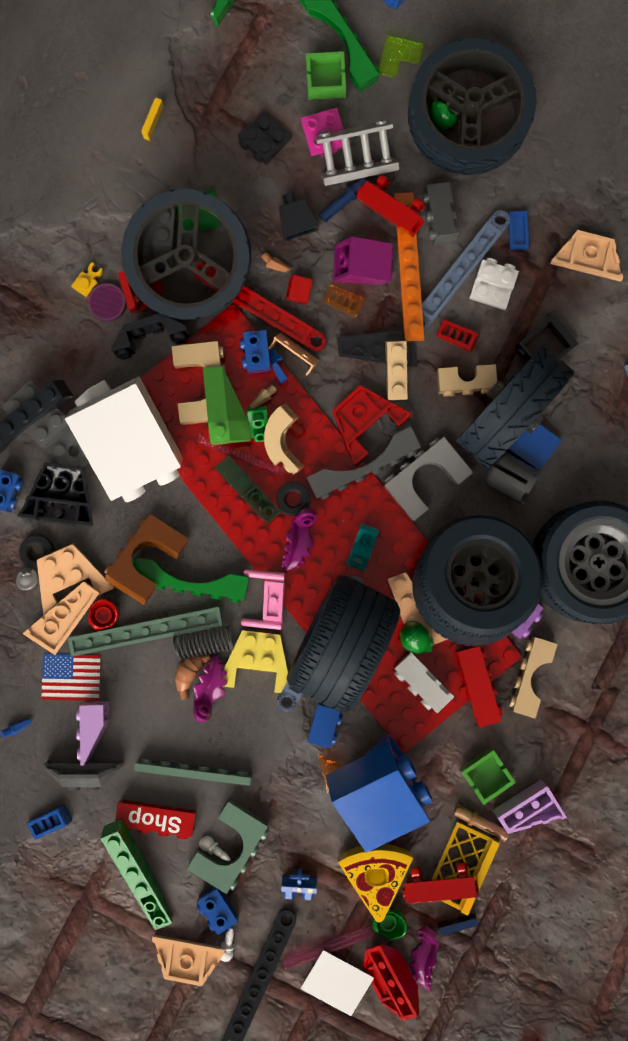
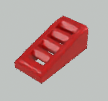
M443 319L436 334V337L471 353L480 337L478 332ZM450 326L451 328L447 336H445L444 333L447 327ZM455 329H456V330H458V331H457V333H456V335H455V337H454V339H453V338H451V337H452V335H453V333H454V331H455ZM465 333L462 341H458L461 334ZM469 336H471L472 338L469 344L467 345L466 342Z

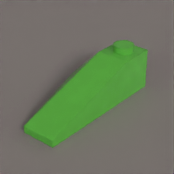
M223 367L203 368L210 443L212 445L251 441L248 419Z

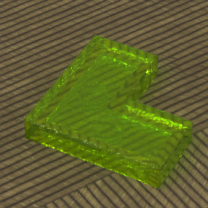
M387 35L379 74L397 78L401 60L419 64L423 43Z

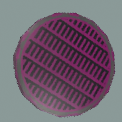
M105 283L92 289L88 297V307L93 316L98 320L111 322L122 316L126 309V300L120 288L113 284Z

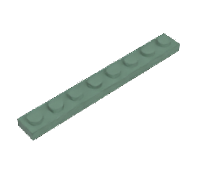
M220 607L69 637L68 642L71 657L219 627L223 626Z

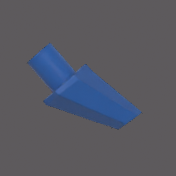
M25 719L8 724V728L0 731V734L3 738L9 735L14 736L32 722L30 719Z

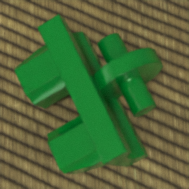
M266 406L255 409L247 408L251 438H255V442L264 441L265 428L268 422Z

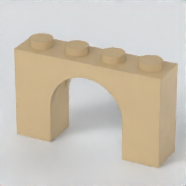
M218 341L172 346L173 364L176 369L195 366L203 368L222 366L226 373L225 365H221V358H224L223 346L219 347ZM206 398L201 401L178 404L181 425L208 422Z

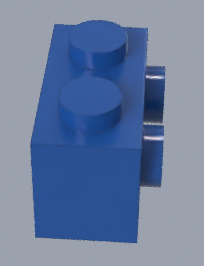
M266 330L244 332V338L240 339L241 350H245L246 357H242L243 369H247L248 374L271 371Z
M0 469V510L11 513L12 509L16 508L18 502L16 496L23 487V476Z
M318 703L307 742L330 749L331 744L335 745L338 733L334 732L336 725L340 726L343 715L324 704Z
M213 887L198 897L197 908L202 915H206L209 928L212 931L215 930L217 935L238 923L239 917L225 894L218 888Z

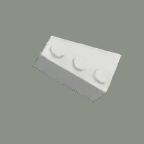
M411 652L393 667L396 670L394 675L401 682L404 680L408 682L410 686L407 688L415 696L419 694L423 698L421 703L428 710L432 708L438 713L454 698Z

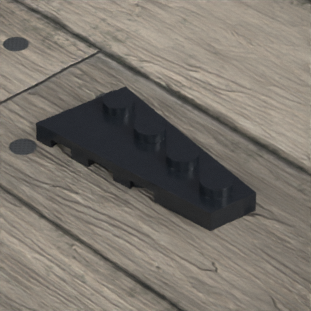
M404 330L337 337L338 355L345 358L387 363L385 341L404 340ZM414 341L406 342L407 366L417 367Z

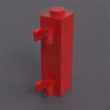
M381 175L376 185L366 181L358 189L356 195L360 203L411 237H414L424 223L419 215L426 206L423 204V201L416 198L411 208H408L384 192L390 185L388 178Z
M467 862L457 864L459 877L422 880L421 867L411 868L413 881L404 884L405 887L402 889L403 898L406 899L407 904L476 898L480 896L477 875L468 876Z

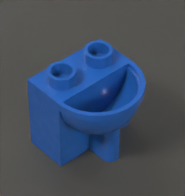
M389 733L382 736L381 740L377 741L365 756L325 775L333 805L366 853L430 822L425 807L433 802L430 791L423 780L416 782L415 777L417 773L413 763L407 754L403 755L396 741Z

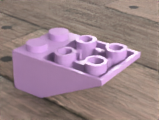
M109 701L85 702L76 711L77 721H80V728L77 729V740H80V748L77 749V759L80 760V765H85L91 760L110 721Z

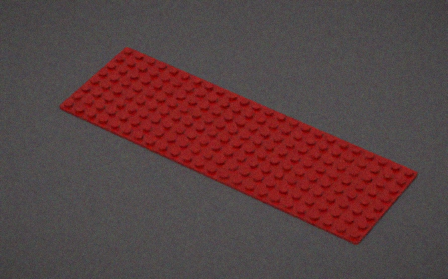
M231 305L182 345L218 341L219 347L223 346L224 358H221V365H225L226 375L247 419V408H251V403L261 390L268 389L271 385L276 388L277 391L271 395V399L257 408L266 406L269 420L270 416L279 406L287 404L299 417L286 433L288 449L304 465L296 474L289 473L283 467L282 462L275 466L267 454L264 441L255 442V438H251V441L212 445L210 443L208 422L181 425L178 404L201 401L206 398L203 367L195 366L176 369L171 353L140 379L183 457L181 467L177 469L180 474L179 477L254 570L286 574L284 607L307 633L321 603L337 577H360L365 586L394 599L387 579L406 572L412 581L417 560L429 541L372 472L365 475L367 479L356 483L354 480L348 483V488L340 492L338 489L332 491V496L324 500L321 497L316 499L307 477L323 469L350 471L364 467L366 464L363 461L357 466L354 464L343 436L282 362L278 365L287 377V382L282 385L273 371L271 360V371L248 374L247 369H243L242 357H246L245 350H241L240 339L244 338V332L256 330L235 305ZM299 482L309 490L311 496L309 509H312L317 517L316 521L309 527L314 547L308 548L311 554L310 557L303 556L305 564L299 563V568L293 567L294 570L283 571L281 567L283 565L282 561L285 560L283 556L288 552L284 550V547L289 543L286 539V534L292 528V520L296 516H288L281 512L277 506L276 496L278 490L284 484ZM290 492L286 496V502L289 506H298L301 502V496L297 492ZM361 524L380 530L365 571L346 565ZM450 570V576H451V575L454 574V572H453L452 570ZM399 616L385 654L360 700L387 734L389 733L393 737L400 750L407 752L469 701L455 651L472 646L445 640L434 644L431 647L432 652L412 653L454 696L438 713L432 708L428 710L421 703L423 698L419 694L415 696L407 688L410 686L406 680L401 682L394 675L396 670L393 667L409 653L401 644L399 634L404 624L401 616ZM507 637L492 644L480 646V648H484L486 653L485 665L490 668L492 673L490 682L521 658V654Z

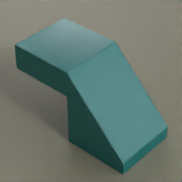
M361 524L346 565L365 571L380 530Z

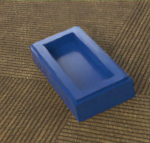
M509 211V250H528V211Z

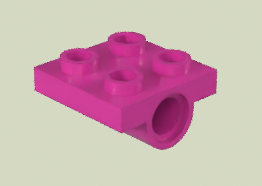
M334 108L300 118L311 157L319 154L325 156L323 143L317 144L315 136L319 135L322 131L336 132L343 130L338 109ZM341 139L330 141L332 154L337 152L339 148H343Z

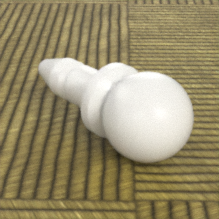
M204 836L200 839L199 847L201 850L208 852L210 855L214 853L222 860H231L229 855L218 847L219 844L217 842L214 843L212 837Z
M232 927L227 931L225 941L221 943V947L226 948V952L220 959L224 962L231 960L233 957L234 944L232 941L234 931Z

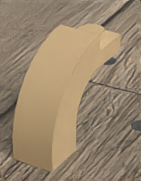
M283 404L274 411L266 424L264 443L267 454L275 466L282 462L283 467L289 473L296 474L304 465L288 449L286 433L299 417L287 404Z

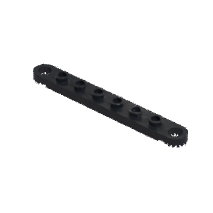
M286 908L278 913L221 1041L244 1040L296 924V914L293 910ZM288 914L292 917V922L285 924L281 921V917Z

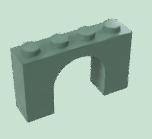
M231 799L227 801L218 819L241 835L244 846L241 854L233 860L220 861L198 848L187 867V870L227 894L229 889L233 891L239 881L236 879L240 872L242 874L245 872L249 865L247 863L250 856L254 857L259 849V846H257L259 840H264L269 832L267 829L268 822Z

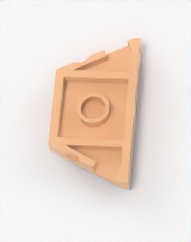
M580 230L575 232L550 262L553 265L620 282L623 280V274H621L619 267V256L616 253L615 239Z
M160 935L152 936V941L155 943L158 951L159 963L162 965L163 977L167 980L203 986L226 952V948Z

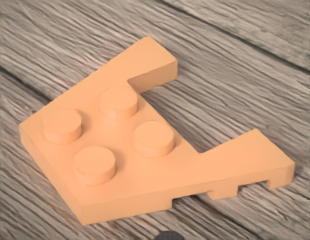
M73 543L37 559L43 615L58 603L54 593L90 578L93 587L100 591L98 596L114 589V586L105 581L103 574L95 568L90 560Z

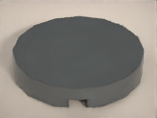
M388 400L412 414L400 427L387 413L376 421L379 429L386 435L393 436L412 426L414 420L413 410L403 400Z

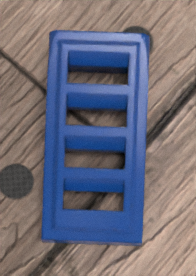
M62 804L28 821L27 825L36 840L67 826L72 822V818L66 806ZM37 822L39 823L42 832L39 831L36 825Z

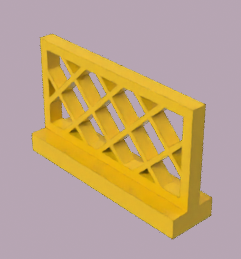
M457 821L431 880L436 879L438 873L440 879L457 877L459 874L455 872L452 862L460 859L466 862V857L476 854L477 866L468 868V875L471 876L470 871L474 870L472 876L477 875L480 890L500 845V841ZM459 827L466 830L469 836L468 839L460 842L456 835ZM480 837L487 840L485 848L476 850L473 842L474 839ZM471 841L474 852L464 855L460 844ZM458 845L461 856L451 859L448 851L451 847ZM450 863L453 874L443 877L440 869L443 865ZM476 898L461 899L460 904L452 900L442 902L468 916Z

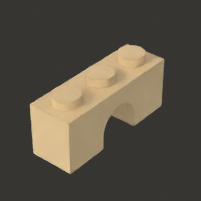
M385 341L387 362L386 398L388 400L408 399L406 341Z
M496 364L476 366L474 368V380L469 382L463 381L459 377L458 367L438 368V394L449 397L462 392V395H473L475 391H481V394L493 393V390L498 387Z

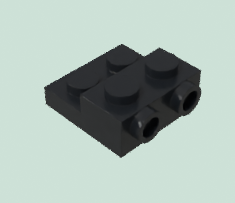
M263 111L253 123L250 122L238 134V143L244 150L249 149L257 162H263L267 165L292 139V136Z

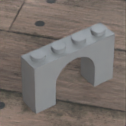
M437 437L429 444L430 449L426 452L421 450L414 456L416 460L413 463H405L399 468L401 472L397 476L392 474L385 480L387 484L384 485V488L412 522L428 510V507L415 493L412 485L413 475L419 467L428 464L440 467L456 486L473 473L445 437L441 440Z

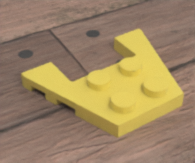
M242 630L223 670L227 671V675L221 678L228 681L223 687L234 688L237 668L276 672L274 693H281L288 682L286 679L288 670L281 635Z

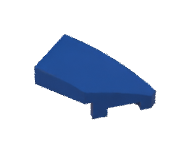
M275 348L269 350L272 368L279 383L282 385L287 382V377L278 365L283 362V358Z

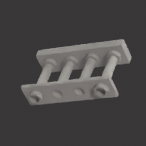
M385 118L378 119L373 124L336 132L322 131L319 135L315 136L317 144L323 143L327 165L326 173H322L324 185L327 186L399 170L398 161L390 157L387 129L393 128L391 121ZM379 131L383 158L381 161L374 162L371 158L368 133ZM360 135L364 162L363 165L355 166L353 165L349 137ZM341 139L346 166L344 169L337 170L334 167L330 141Z

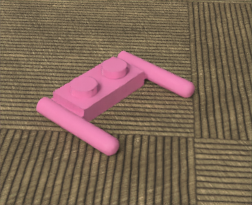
M245 569L243 572L245 577L265 579L263 620L243 618L241 625L282 630L286 574Z

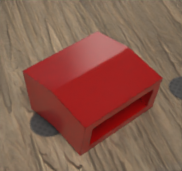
M297 275L290 276L285 299L308 305L313 279Z

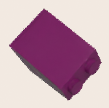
M352 236L336 244L333 282L383 285L391 282L393 274L391 263L394 255L392 244Z

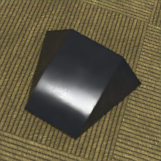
M45 462L17 517L52 524L94 527L84 468Z

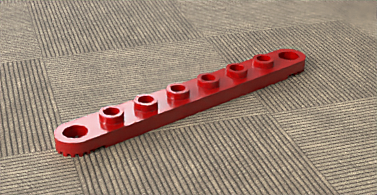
M200 263L195 266V278L219 294L223 293L232 278L207 263ZM201 268L209 270L207 277L202 278L199 276L198 272ZM245 286L232 300L235 304L312 351H321L326 346V338L322 333ZM318 336L322 339V344L319 347H314L311 344L313 337Z

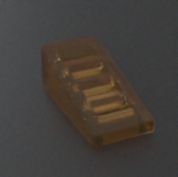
M331 284L322 302L356 319L365 303V299ZM333 292H337L334 300L331 301L330 298ZM340 295H343L344 297L340 304L336 303ZM349 298L350 301L347 307L343 306L346 299ZM353 302H356L354 310L350 309Z

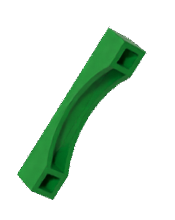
M299 0L309 16L328 24L342 39L349 56V79L358 93L378 82L380 71L375 63L372 64L368 51L365 47L362 48L360 46L357 34L349 29L346 17H342L338 12L339 7L334 0Z
M134 557L133 566L136 571L157 584L156 589L165 590V586L172 587L173 592L184 593V590L192 591L191 595L202 597L203 593L211 594L210 598L222 600V596L229 597V601L241 603V600H246L249 577L229 574L212 582L191 583L170 575L154 560Z

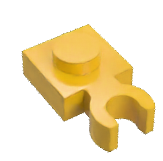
M93 262L88 266V273L86 274L82 271L71 285L73 289L87 299L92 289L99 284L95 279L101 277L104 272L102 268L98 272H93L96 266Z

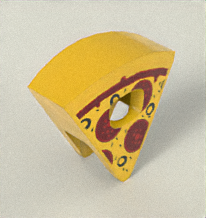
M383 844L367 853L362 846L345 851L337 856L340 867L375 921L382 922L413 860L412 852L389 844Z

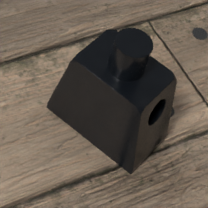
M293 192L283 195L285 205L279 207L284 242L318 231V222L305 199L296 201Z

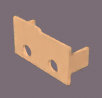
M283 333L275 336L269 349L273 348L278 341L311 365L306 373L307 376L319 362L317 358Z

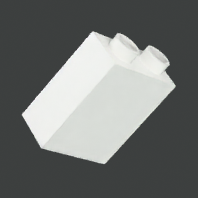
M139 376L70 410L65 418L67 424L111 501L122 496L125 502H130L146 492L143 485L156 479L161 486L179 477L180 474L177 469L181 467L183 457Z

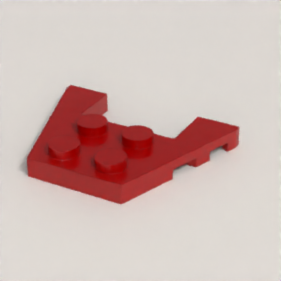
M361 385L332 410L356 466L369 455L357 439L376 421L387 413L400 427L412 416L409 411L389 402Z

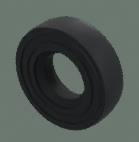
M288 482L278 490L276 502L281 512L288 516H297L300 510L309 508L311 496L309 490L303 484ZM297 492L300 494L301 502L298 506L292 507L287 504L286 496L288 493Z
M32 535L21 543L19 556L25 566L38 569L37 560L30 556L31 547L34 545L42 546L44 549L43 556L54 552V546L48 538L42 535Z

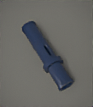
M360 178L352 186H347L339 197L318 213L320 218L327 223L329 219L350 201H355L358 189L366 183V180Z

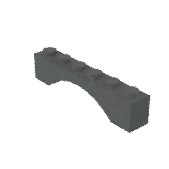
M409 427L394 434L383 453L370 464L350 471L323 469L307 477V480L316 499L321 497L324 500L332 496V491L338 489L340 492L348 488V483L354 480L356 483L367 479L365 475L371 472L375 475L383 471V466L390 464V466L401 462L400 458L405 455L410 458L418 454L417 450L421 446L412 427Z

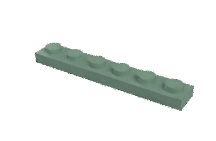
M141 758L140 761L138 760L135 763L134 771L248 786H250L252 775L243 770H237L236 773L229 772V769L226 768L209 770V766L199 765L198 768L190 767L191 764L179 763L178 766L171 765L170 761L161 760L160 763H155L149 758Z

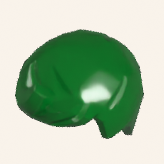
M432 102L428 117L434 129L447 131L458 120L456 118L457 114H451L444 102Z
M410 621L402 626L399 635L401 644L406 650L416 654L432 652L431 647L434 645V641L425 626L417 621Z
M390 908L382 922H377L373 918L372 928L377 934L393 940L402 938L406 934L407 923L402 911Z

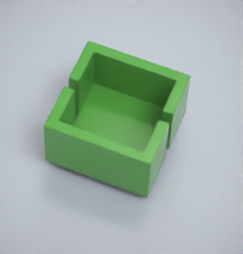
M344 51L307 53L308 100L346 98Z
M491 747L459 768L483 805L516 783Z

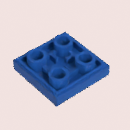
M534 421L508 450L540 471L562 440Z

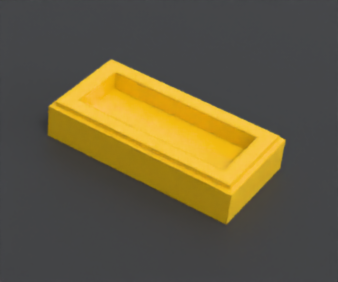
M159 98L154 99L141 130L144 139L148 141L151 140L164 109L163 101Z

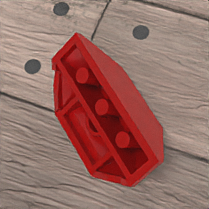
M384 944L367 948L365 950L363 969L366 974L374 977L371 984L381 1003L397 1014L402 1021L418 1017V985L400 951Z

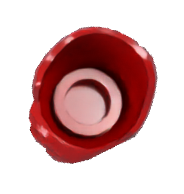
M100 598L91 605L88 622L95 630L111 627L118 620L120 610L113 600Z

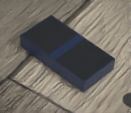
M472 913L468 916L465 915L439 922L437 925L440 935L443 936L478 926V921L475 914Z

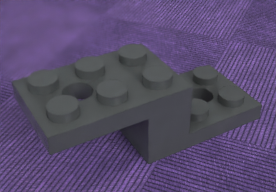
M29 380L2 407L10 415L39 392L40 389ZM60 409L53 410L25 429L30 437L59 464L79 466L84 469L90 464L65 420L67 415ZM73 446L79 448V454L75 457H72L69 453L70 448Z

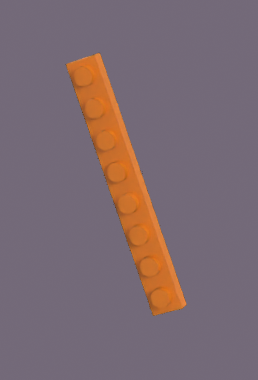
M413 192L394 193V199L411 208L414 202ZM396 227L404 340L406 342L424 341L417 235L415 234L414 237H411Z

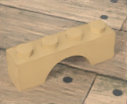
M533 636L531 640L528 639L525 647L527 651L526 658H523L520 664V669H522L520 677L517 676L514 684L516 688L515 695H511L509 700L511 711L536 718L541 700L532 690L531 677L539 666L552 663L558 644Z

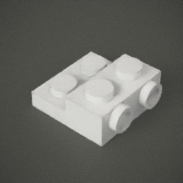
M492 258L482 260L469 299L506 310L519 271L515 270L516 267L511 264L498 265L497 260Z

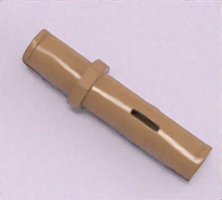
M460 804L455 806L453 816L466 821L469 826H476L503 842L507 840L509 834L503 827L478 815L476 811L472 812Z

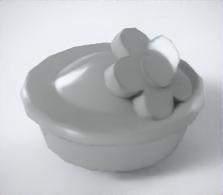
M32 568L22 569L16 578V584L22 590H30L38 583L37 572Z

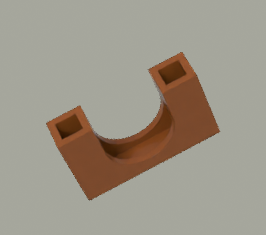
M151 514L146 519L143 518L138 524L139 530L136 534L132 533L127 540L128 545L125 549L121 548L116 555L118 559L114 564L110 563L105 570V581L143 605L152 596L157 584L136 571L131 560L133 554L140 548L152 546L177 560L189 540Z

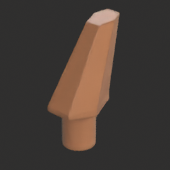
M267 252L261 257L267 263L266 268L285 273L291 270V267L277 257L272 258Z

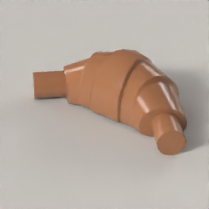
M210 654L187 657L177 666L174 679L177 691H180L181 700L189 698L187 689L190 688V685L195 680L198 672L203 667V663L210 661Z

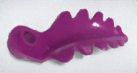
M305 508L300 510L299 514L292 520V528L286 534V539L289 543L284 547V550L288 552L283 556V559H285L282 561L283 565L281 566L283 571L294 570L293 567L299 568V563L305 564L303 556H311L308 548L314 547V541L309 533V527L317 519L312 509Z
M216 654L209 657L210 661H207V666L203 667L205 674L199 675L201 684H195L193 687L196 695L193 701V716L199 722L210 720L212 717V703L225 695V690L221 687L225 686L228 681L221 677L227 675V671H222L225 665L220 664L222 660Z
M424 925L422 929L419 928L418 930L419 938L423 942L411 952V957L415 961L410 963V967L416 970L412 973L413 977H416V982L420 983L427 991H431L430 978L433 976L431 968H435L437 964L436 954L440 944L435 939L437 934Z

